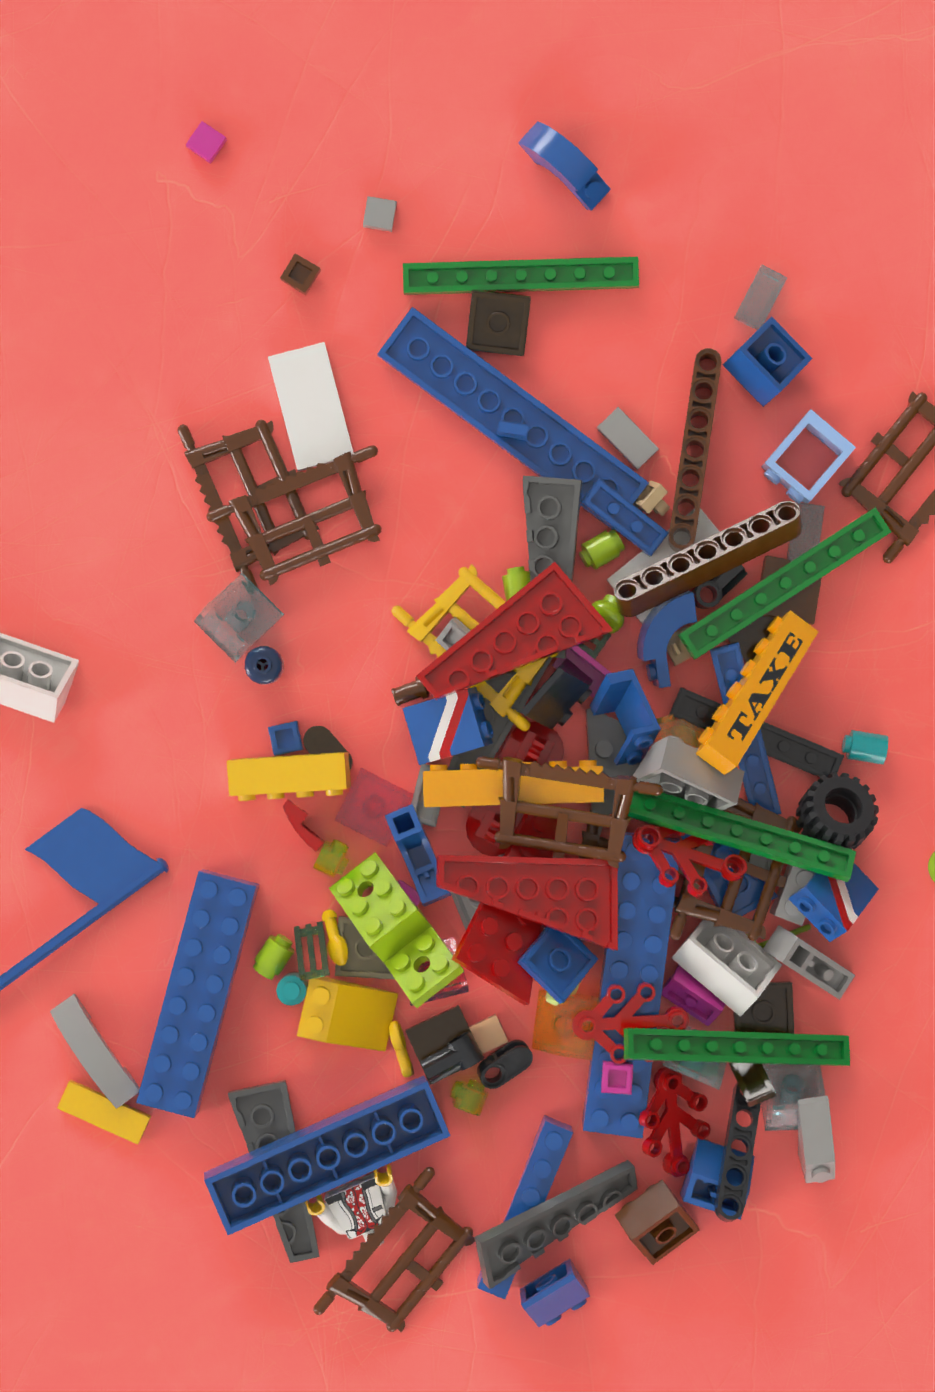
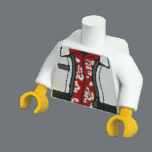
M387 1165V1172L379 1173L376 1169L371 1174L326 1192L325 1202L321 1194L316 1196L317 1201L314 1203H309L308 1200L305 1201L308 1213L317 1216L325 1225L338 1234H346L349 1239L363 1235L366 1242L367 1235L374 1233V1226L381 1224L382 1216H388L389 1207H395L397 1189L393 1180L391 1165Z

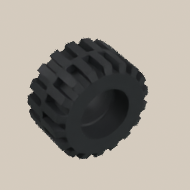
M837 772L830 773L828 777L823 775L810 786L800 799L799 807L796 809V816L799 817L796 823L798 827L803 828L802 835L855 850L877 824L878 817L876 815L879 812V807L873 804L877 799L874 794L870 795L868 793L870 788L866 784L862 786L859 783L860 779L857 777L850 779L847 773H842L839 777ZM825 804H832L841 808L847 815L849 823H841L833 819L827 812Z

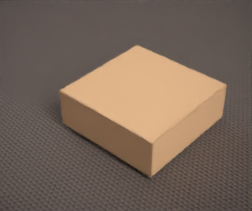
M496 1014L469 1026L482 1054L508 1042Z

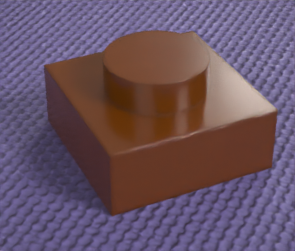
M295 253L281 275L280 280L307 295L321 269Z

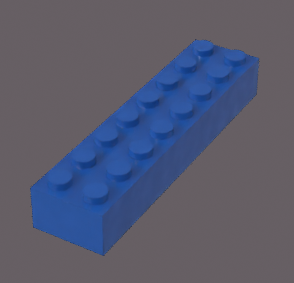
M205 869L198 871L136 1103L190 1118H195L198 1114L260 884Z
M423 1075L204 1172V1181L227 1235H231L448 1138L450 1133L430 1085Z

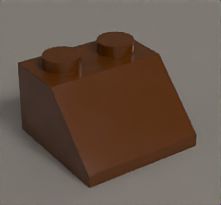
M663 1180L649 1186L642 1195L626 1203L615 1214L629 1239L652 1265L700 1231L692 1217Z

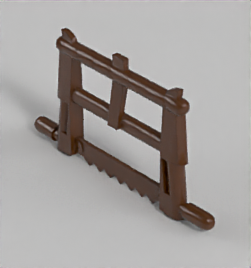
M914 391L911 392L908 399V407L885 436L877 432L870 441L876 447L851 478H845L838 483V485L843 487L841 490L843 496H852L867 511L876 507L889 529L898 537L897 541L895 540L883 555V561L888 564L895 560L903 550L904 545L907 547L910 545L919 532V527L922 524H928L929 515H935V489L909 522L888 506L890 501L935 446V427L910 458L893 444L917 413L935 426V406L927 401L928 397L923 392L917 395ZM887 454L902 468L877 498L863 487L861 483L883 455Z
M260 419L256 422V427L229 436L222 435L223 440L198 448L195 447V441L187 425L182 424L177 428L183 446L187 449L184 454L197 474L195 482L201 485L199 491L206 495L204 502L210 505L208 512L223 506V503L205 464L228 454L233 459L248 496L254 494L256 488L265 489L266 484L275 485L276 480L285 481L287 475L296 477L295 469L287 471L273 439L274 425L272 420L266 423L265 420ZM262 440L277 477L257 486L241 449ZM296 490L285 494L296 519L307 515ZM265 503L255 506L254 510L264 532L275 528ZM229 517L214 522L219 526L217 532L224 536L221 542L230 549V557L236 572H241L240 576L246 590L251 594L256 593L258 586L248 566L258 560L251 546L241 547ZM304 528L270 542L267 546L270 553L273 552L275 556L279 550L303 537L309 540V537Z
M371 445L354 452V454H351L350 451L333 459V462L328 464L318 463L316 468L307 467L306 472L297 471L296 477L287 475L285 481L276 480L275 485L266 484L265 489L256 488L255 493L250 496L244 495L229 500L230 505L227 506L226 504L209 511L206 518L209 522H216L231 516V513H235L248 537L245 541L251 546L263 569L259 576L264 581L269 580L270 586L278 580L280 575L318 560L320 567L329 564L331 561L328 555L365 540L370 542L380 541L377 535L382 532V527L373 522L366 500V490L362 491L354 465L356 462L360 463L375 457L378 454V448ZM339 473L348 498L262 533L252 507ZM354 509L362 529L323 544L315 524ZM305 528L313 549L275 564L267 544Z
M480 756L476 759V765L479 768L496 771L503 770V797H498L500 801V831L494 835L496 842L500 843L499 849H507L511 845L552 851L553 858H565L566 853L607 860L611 866L619 868V862L626 860V854L622 851L627 825L632 820V818L628 817L634 791L659 796L663 793V787L660 784L644 781L637 782V778L634 776L618 775L615 778L609 777L603 771L599 774H596L593 770L586 773L581 768L574 771L569 766L565 769L558 764L551 767L546 762L541 766L536 761L526 764L523 763V760L513 757H503V761L498 758ZM521 776L615 790L612 816L518 801ZM517 813L557 819L555 840L514 833ZM568 821L609 827L608 848L567 842Z
M738 798L736 805L722 810L795 833H799L802 830V827L797 826V819L794 816H789L786 819L761 807L757 802L753 805ZM703 844L695 850L710 855L714 844L711 846ZM740 850L739 856L747 863V871L745 873L765 882L752 920L732 913L744 875L738 881H729L720 908L690 895L687 890L689 882L687 879L683 881L686 888L675 906L674 912L678 913V915L675 916L670 930L671 939H680L687 921V915L714 922L713 927L722 926L747 933L751 941H756L759 937L765 939L766 929L763 924L776 886L783 889L787 877L780 875L784 863L772 860L770 869L766 870L750 864L749 860L752 853ZM691 862L700 877H703L706 867ZM694 883V887L699 889L700 885Z
M426 1167L414 1181L413 1186L411 1184L406 1185L398 1197L399 1202L397 1205L389 1207L388 1216H382L381 1224L374 1226V1233L368 1234L367 1241L360 1243V1250L353 1251V1258L346 1260V1266L342 1273L337 1272L327 1283L326 1289L328 1291L322 1295L313 1307L316 1315H322L335 1300V1296L338 1295L357 1305L358 1311H363L384 1322L388 1331L394 1332L398 1329L402 1333L405 1327L404 1320L430 1288L437 1291L444 1282L439 1278L464 1246H469L475 1242V1237L472 1236L473 1229L471 1227L462 1228L444 1212L442 1206L436 1208L419 1193L421 1190L423 1191L434 1177V1168ZM410 1209L428 1223L370 1294L351 1280L403 1215ZM440 1230L452 1238L453 1241L428 1271L414 1261V1258L435 1232ZM407 1269L421 1281L398 1310L394 1311L380 1300Z

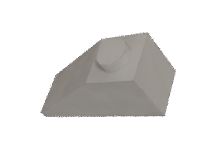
M780 925L777 926L763 948L765 952L839 1000L855 977V974Z
M828 1095L798 1100V1156L805 1183H823L835 1179V1153Z

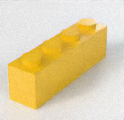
M349 752L227 760L229 796H238V801L256 800V795L267 794V799L285 798V793L296 792V797L298 798L313 797L314 791L324 790L326 796L343 795V789L351 787Z

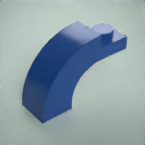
M537 121L518 142L536 164L545 167L558 177L587 210L592 211L611 190L597 173V167L568 139L546 124Z
M686 591L655 606L647 615L640 629L637 642V656L642 661L650 660V664L646 665L649 681H653V685L658 688L671 686L667 661V646L670 638L680 627L697 622L693 592Z
M413 804L385 815L422 905L425 907L451 896L450 891L436 887L437 858Z

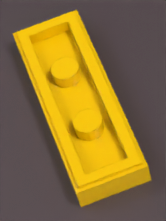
M73 1080L68 1082L57 1107L59 1110L137 1145L151 1118V1115L126 1104L116 1109L104 1094Z

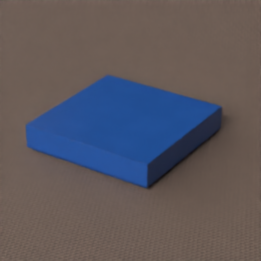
M546 926L517 963L561 1004L565 1002L597 962L598 958L577 937Z

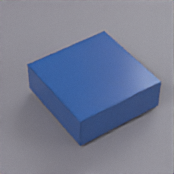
M501 420L499 421L497 435L526 440L529 426L527 424Z
M298 721L268 727L274 756L304 750Z

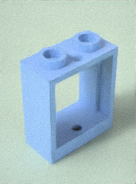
M810 409L761 467L765 470L763 474L775 485L778 483L782 484L788 489L786 494L798 504L803 502L806 505L856 447ZM804 428L838 455L810 490L806 489L776 463Z

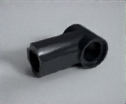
M742 565L737 566L694 587L692 592L694 594L695 606L700 609H709L717 605L731 589L748 575ZM703 587L709 588L713 593V599L710 603L704 602L700 597V591Z
M468 1031L448 1042L446 1047L422 1059L420 1063L428 1079L434 1084L460 1069L463 1071L474 1066L485 1057L471 1032Z

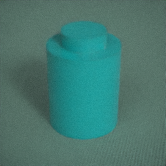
M851 730L850 734L845 735L843 738L842 752L846 753L847 759L883 765L888 752V736Z
M290 972L284 975L276 989L279 1000L290 1006L302 1002L306 996L309 984L307 978L299 972Z

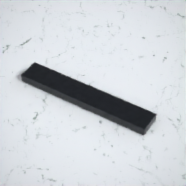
M680 687L669 715L705 730L707 727L711 728L715 720L712 719V716L722 704ZM764 722L760 729L767 756L817 777L823 775L828 777L830 773L838 772L844 755Z

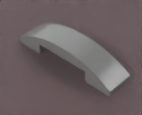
M76 994L71 995L50 1011L60 1032L84 1069L116 1109L139 1093L140 1087L125 1066L122 1067L91 1022V1016Z

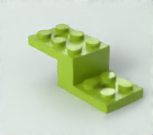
M376 852L329 887V890L365 942L384 962L416 1008L464 972L461 965L451 960L453 957L451 951ZM374 887L370 895L362 897L365 889ZM430 961V966L426 971L418 972V968L422 963Z

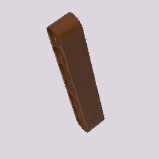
M711 348L701 350L696 355L668 537L669 545L675 552L694 545L722 363L720 354ZM704 359H710L714 361L716 367L707 371L701 368L700 362ZM699 388H707L712 395L708 399H700L696 396L695 392ZM696 416H701L706 419L707 425L703 428H695L691 420ZM691 445H698L702 448L703 454L694 458L688 455L686 450ZM687 474H694L698 477L699 482L697 485L689 487L683 483L682 478ZM690 503L695 511L689 516H684L678 511L680 504ZM679 531L686 532L690 536V541L685 545H679L674 541V535Z
M792 501L780 502L620 580L614 586V595L619 613L625 617L637 616L795 539L802 532L799 505Z

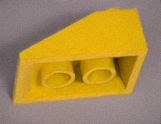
M312 974L309 979L297 1036L324 1043L385 1052L389 1038V1025L393 1020L398 993Z

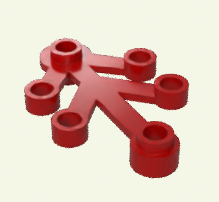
M652 825L640 826L632 836L634 847L639 852L648 854L660 871L659 882L664 887L674 886L679 879L678 871L669 865L662 852L672 855L688 880L687 890L693 897H701L707 890L708 884L703 877H700L691 862L721 872L722 876L728 881L740 880L747 871V863L739 855L731 854L723 860L694 850V848L700 845L711 846L715 843L709 840L689 836L674 843L665 839L673 834L684 836L685 833L665 827L656 828ZM642 838L648 839L651 844L646 843ZM728 867L734 869L735 873L731 872ZM665 874H670L673 880L667 879ZM693 884L700 885L702 890L696 889Z
M648 982L638 985L634 996L615 1017L602 1018L614 1003H621L625 999V990L619 984L610 985L606 995L592 1010L579 1011L572 1020V1029L578 1038L582 1040L594 1039L609 1052L612 1061L617 1064H622L626 1061L624 1056L619 1059L613 1056L615 1050H624V1045L616 1044L602 1030H616L624 1037L625 1028L668 1027L669 1029L685 1030L689 1025L688 1013L679 1006L670 1007L665 1014L633 1016L644 1002L652 1001L656 995L655 988ZM644 987L651 988V994L648 997L641 996V990ZM613 989L621 990L619 998L613 999L610 996ZM677 1015L683 1017L680 1025L672 1023L673 1018ZM584 1021H591L593 1027L590 1030L582 1029Z
M667 1066L660 1068L655 1073L653 1083L657 1091L647 1108L639 1116V1123L643 1127L653 1129L650 1136L644 1140L642 1151L650 1157H658L663 1149L661 1140L668 1129L670 1152L663 1159V1170L674 1177H681L688 1173L690 1164L688 1158L682 1152L680 1123L687 1127L694 1137L701 1140L709 1136L711 1128L707 1122L700 1119L696 1120L678 1107L677 1095L685 1099L689 1108L697 1112H701L707 1107L708 1099L705 1095L693 1092L683 1085L680 1071L674 1067ZM665 1101V1110L661 1117H659L657 1112Z

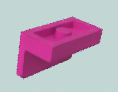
M579 646L567 649L566 658L593 680L589 689L593 691L590 696L594 698L606 674L611 672ZM557 658L552 666L557 669L566 658Z
M679 964L674 974L662 987L663 997L682 1007L687 1013L707 1026L721 1014L725 1007L724 1002Z

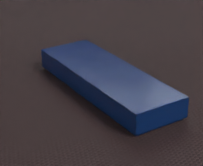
M600 478L597 479L580 502L649 557L653 555L669 534V532Z

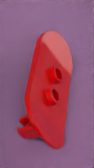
M529 722L530 728L527 731H522L518 727L514 729L498 757L501 761H503V757H513L521 759L523 762L536 761L542 766L545 762L549 764V761H562L564 756L563 741L554 729L551 730L538 722ZM500 805L473 806L466 822L467 838L471 845L480 853L488 856L504 854L507 849H499L500 843L496 842L494 838L495 833L500 831ZM517 813L515 832L524 816L522 813Z

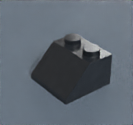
M566 658L528 701L521 713L551 730L557 723L563 726L573 715L570 708L576 702L582 704L593 692L589 689L593 680Z

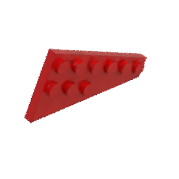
M553 562L418 673L416 677L432 697L438 700L613 632V629L556 562Z
M524 814L515 833L555 839L557 819ZM511 845L507 848L503 857L552 858V851ZM479 903L451 960L521 1004L529 1005L533 977L517 961L540 935L541 924Z
M459 855L437 856L436 887L613 951H618V868L611 866L607 860Z

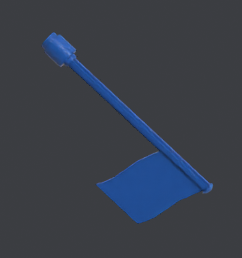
M80 808L24 850L44 860L73 888L97 902L98 905L0 976V991L164 871L167 873L169 870L167 862L162 858H156L157 861L136 849L105 820L84 808Z

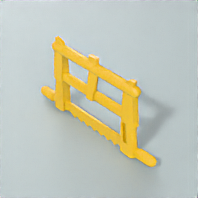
M473 564L470 565L469 569L467 567L459 569L458 574L460 577L439 597L434 599L436 603L416 622L402 607L396 605L392 608L393 616L405 627H409L407 632L418 641L424 642L429 647L430 654H437V658L446 649L435 641L437 637L431 632L448 612L470 630L479 624L457 604L470 586L496 609L505 603L498 594L477 577L478 572ZM559 653L515 669L516 674L499 693L486 681L470 688L477 687V691L483 695V698L491 702L490 705L502 717L507 715V718L520 730L527 731L530 728L529 721L511 707L526 685H532L533 679L548 658H554Z

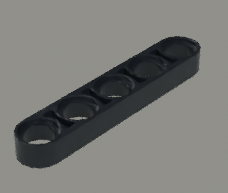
M738 1083L733 1088L714 1205L717 1217L724 1222L737 1220L743 1214L761 1105L759 1103L748 1107ZM744 1111L749 1114L751 1123L748 1127H742L737 1123V1112ZM740 1140L745 1144L746 1153L744 1156H737L732 1152L731 1144L733 1141ZM728 1170H736L741 1174L742 1181L740 1185L733 1186L727 1181L726 1174ZM730 1199L736 1203L737 1212L735 1215L729 1216L723 1212V1200Z

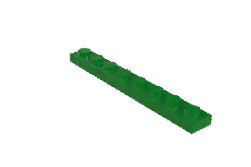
M638 257L403 263L404 295L472 293V289L490 292H530L639 288Z
M877 508L871 509L679 633V638L693 660L697 659L891 533V530Z
M634 791L628 814L629 817L845 882L851 879L856 855L855 850L662 793L659 796Z
M647 1028L624 1029V1060L850 1066L849 1036Z

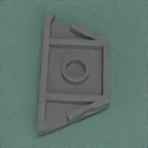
M590 708L586 709L588 760H597V766H603V772L609 777L617 778L618 775L633 776L641 762L634 765L626 763L617 766L614 762L627 739L620 722L605 714L594 716ZM604 789V802H591V812L605 815L612 814L615 790Z

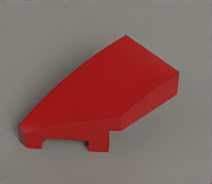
M288 799L283 805V809L289 822L304 842L317 852L325 841L303 824L309 813L303 809L301 810Z

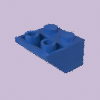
M697 1138L689 1163L690 1168L685 1175L680 1191L683 1202L715 1211L714 1205L724 1145ZM731 1148L735 1155H745V1152ZM753 1155V1157H752V1163H751V1170H750V1176H749V1182H748V1189H747L746 1201H747V1198H748V1195H749V1192H750L752 1172H753V1165H754V1158H755L754 1155ZM728 1170L726 1174L727 1181L733 1186L740 1185L742 1181L741 1174L736 1170ZM730 1199L723 1200V1212L729 1216L735 1215L737 1212L736 1203Z

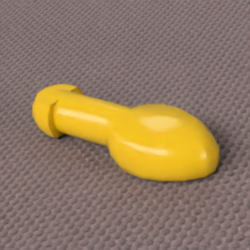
M328 909L322 914V921L325 922L329 939L327 944L328 954L335 964L343 966L347 963L348 946L345 939L339 934L336 912Z
M392 1021L389 1025L390 1039L403 1077H410L414 1074V1070L406 1049L405 1036L400 1023Z

